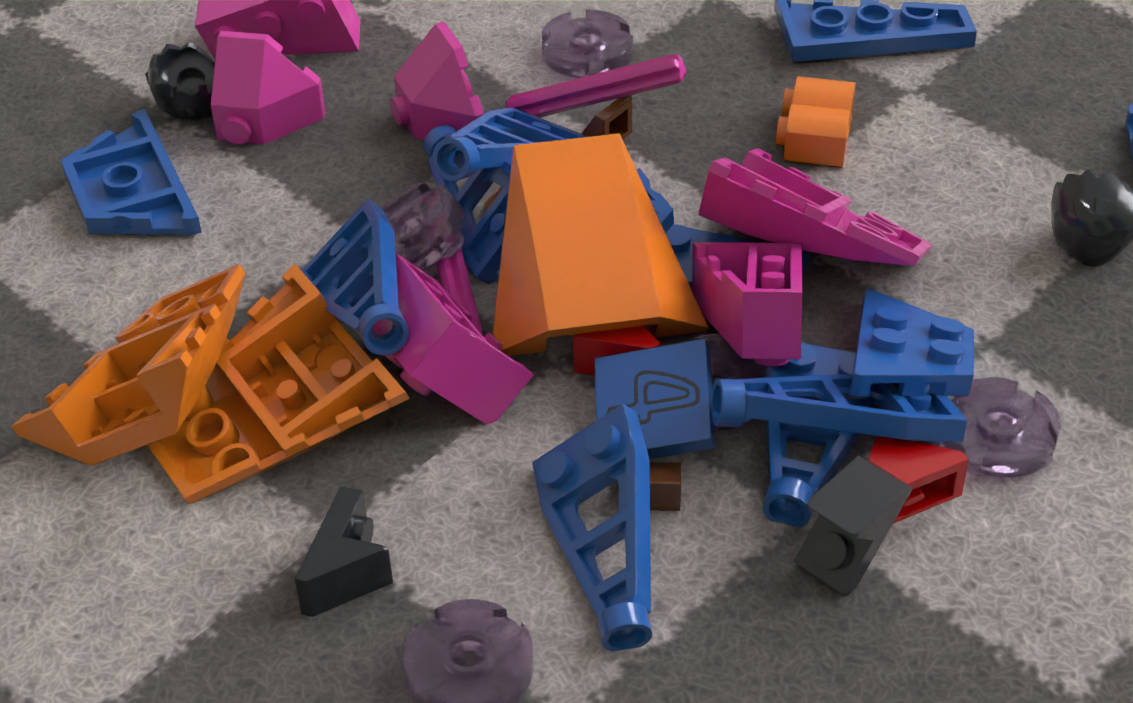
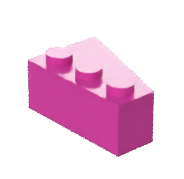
M350 0L198 1L195 28L213 58H216L217 38L220 31L268 34L283 47L281 51L283 55L359 51L360 18Z
M692 242V292L703 316L742 359H754L756 363L765 366L784 365L789 362V359L801 360V243Z
M396 253L399 310L408 325L409 336L402 349L394 354L386 355V357L403 369L400 377L418 393L428 396L431 391H434L486 425L498 421L534 375L523 364L516 362L501 352L500 348L503 345L493 335L487 333L483 337L470 322L473 316L434 278ZM381 319L374 324L372 329L378 335H385L392 329L393 322L388 319Z

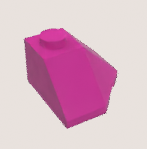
M445 22L437 23L432 27L394 76L396 97L390 98V107L394 120L398 126L406 124L414 138L425 140L427 134L438 126L450 125L458 131L484 114L479 95L473 96L470 81L463 70L469 67L463 46Z
M220 31L217 38L211 97V110L217 140L228 141L238 145L244 143L266 144L324 119L326 112L321 78L307 66L301 70L281 54L283 47L268 34Z

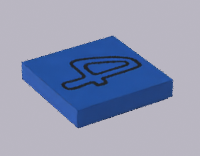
M706 339L595 358L596 421L622 404L637 412L649 459L716 448L715 426L711 416V396L713 390L711 355Z

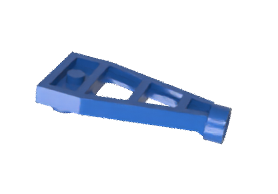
M508 107L488 111L452 134L449 138L440 141L433 151L432 160L436 172L443 179L457 181L472 176L481 168L502 167L504 162L512 165L514 145L589 136L516 108ZM461 154L465 158V164L462 168L456 166L453 162Z
M441 125L432 129L427 134L423 145L424 151L429 157L428 161L439 196L450 203L464 261L476 278L490 284L497 279V271L500 269L511 164L504 162L502 167L481 168L470 176L462 188L458 190L457 181L443 179L436 172L433 165L432 157L436 145L457 132V129L450 125ZM461 154L453 161L456 166L460 168L464 166V155ZM493 182H495L503 189L476 224L472 211Z
M368 198L301 271L322 294L328 304L325 310L359 333L369 351L377 355L386 356L394 354L403 348L408 340L409 328L399 310L394 229L384 211ZM381 319H388L393 322L392 329L385 335H378L372 329L374 324Z
M801 342V360L789 359V362L784 365L769 366L766 378L853 374L855 352ZM875 398L847 400L849 405L876 409L878 407V402ZM766 420L769 487L763 503V512L770 521L802 527L809 522L812 510L806 507L809 499L833 478L861 433ZM790 439L825 446L826 448L819 463L813 464L785 458L787 441ZM784 499H790V500H793V501H795V502H797V503H791V502L785 501Z
M852 374L751 379L718 378L714 382L711 396L712 421L714 426L741 427L743 422L754 418L914 440L939 446L941 441L963 442L967 419L948 396L938 394L901 396L897 392L899 383H871L869 396L858 397L850 395ZM875 398L882 409L849 405L847 400Z
M622 404L532 462L541 509L597 616L602 645L609 651L642 647L652 638V629L648 614L651 613L650 460L638 413ZM618 481L619 507L617 514L588 531L578 513V505ZM625 539L626 568L603 581L595 556Z

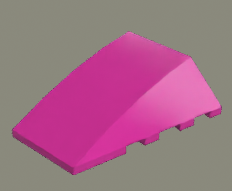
M760 148L748 151L742 165L725 157L713 161L708 171L698 215L750 236L774 243H801L802 250L859 261L915 266L929 253L933 245L875 212L867 211L864 217L850 211L848 208L852 199L810 181V176L794 167L786 169L772 162L773 156Z

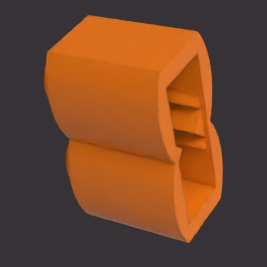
M797 76L794 89L785 88L782 116H779L776 133V146H784V161L843 167L853 112L856 82Z

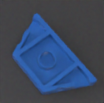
M145 109L131 115L133 125L115 136L114 132L107 130L93 139L90 145L79 148L60 160L64 176L89 234L195 235L201 233L199 217Z
M866 289L860 317L850 395L858 397L869 396L871 383H899L897 392L901 396H924L926 394L969 396L974 377V329L964 326L957 320L941 317L880 292Z

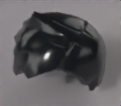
M191 42L182 47L166 44L160 54H153L149 70L145 73V76L160 109L180 119L194 120L212 114L211 97L215 61L202 48Z
M1087 169L1081 175L1067 174L1063 183L1056 182L1051 200V224L1057 244L1067 251L1069 257L1087 266H1102L1113 260L1133 241V190L1125 181H1120L1112 172H1105L1099 175L1093 169Z

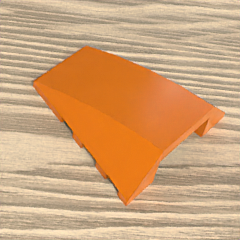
M620 133L514 145L492 334L503 345L500 348L501 352L507 356L545 352L547 338L646 325L652 326L655 338L708 331L709 327Z
M295 263L282 276L285 282L282 288L270 300L262 296L248 310L247 314L251 318L248 323L231 340L226 338L219 359L198 401L177 433L147 444L189 504L253 478L304 454L349 428L410 399L405 390L377 358L372 361L338 320L325 310L328 304L322 294Z
M238 264L161 297L115 337L119 344L96 353L82 365L85 371L69 387L66 383H63L44 398L50 407L34 414H25L11 426L14 432L19 437L90 466L176 434L198 401L221 354L234 319L246 274L242 266Z

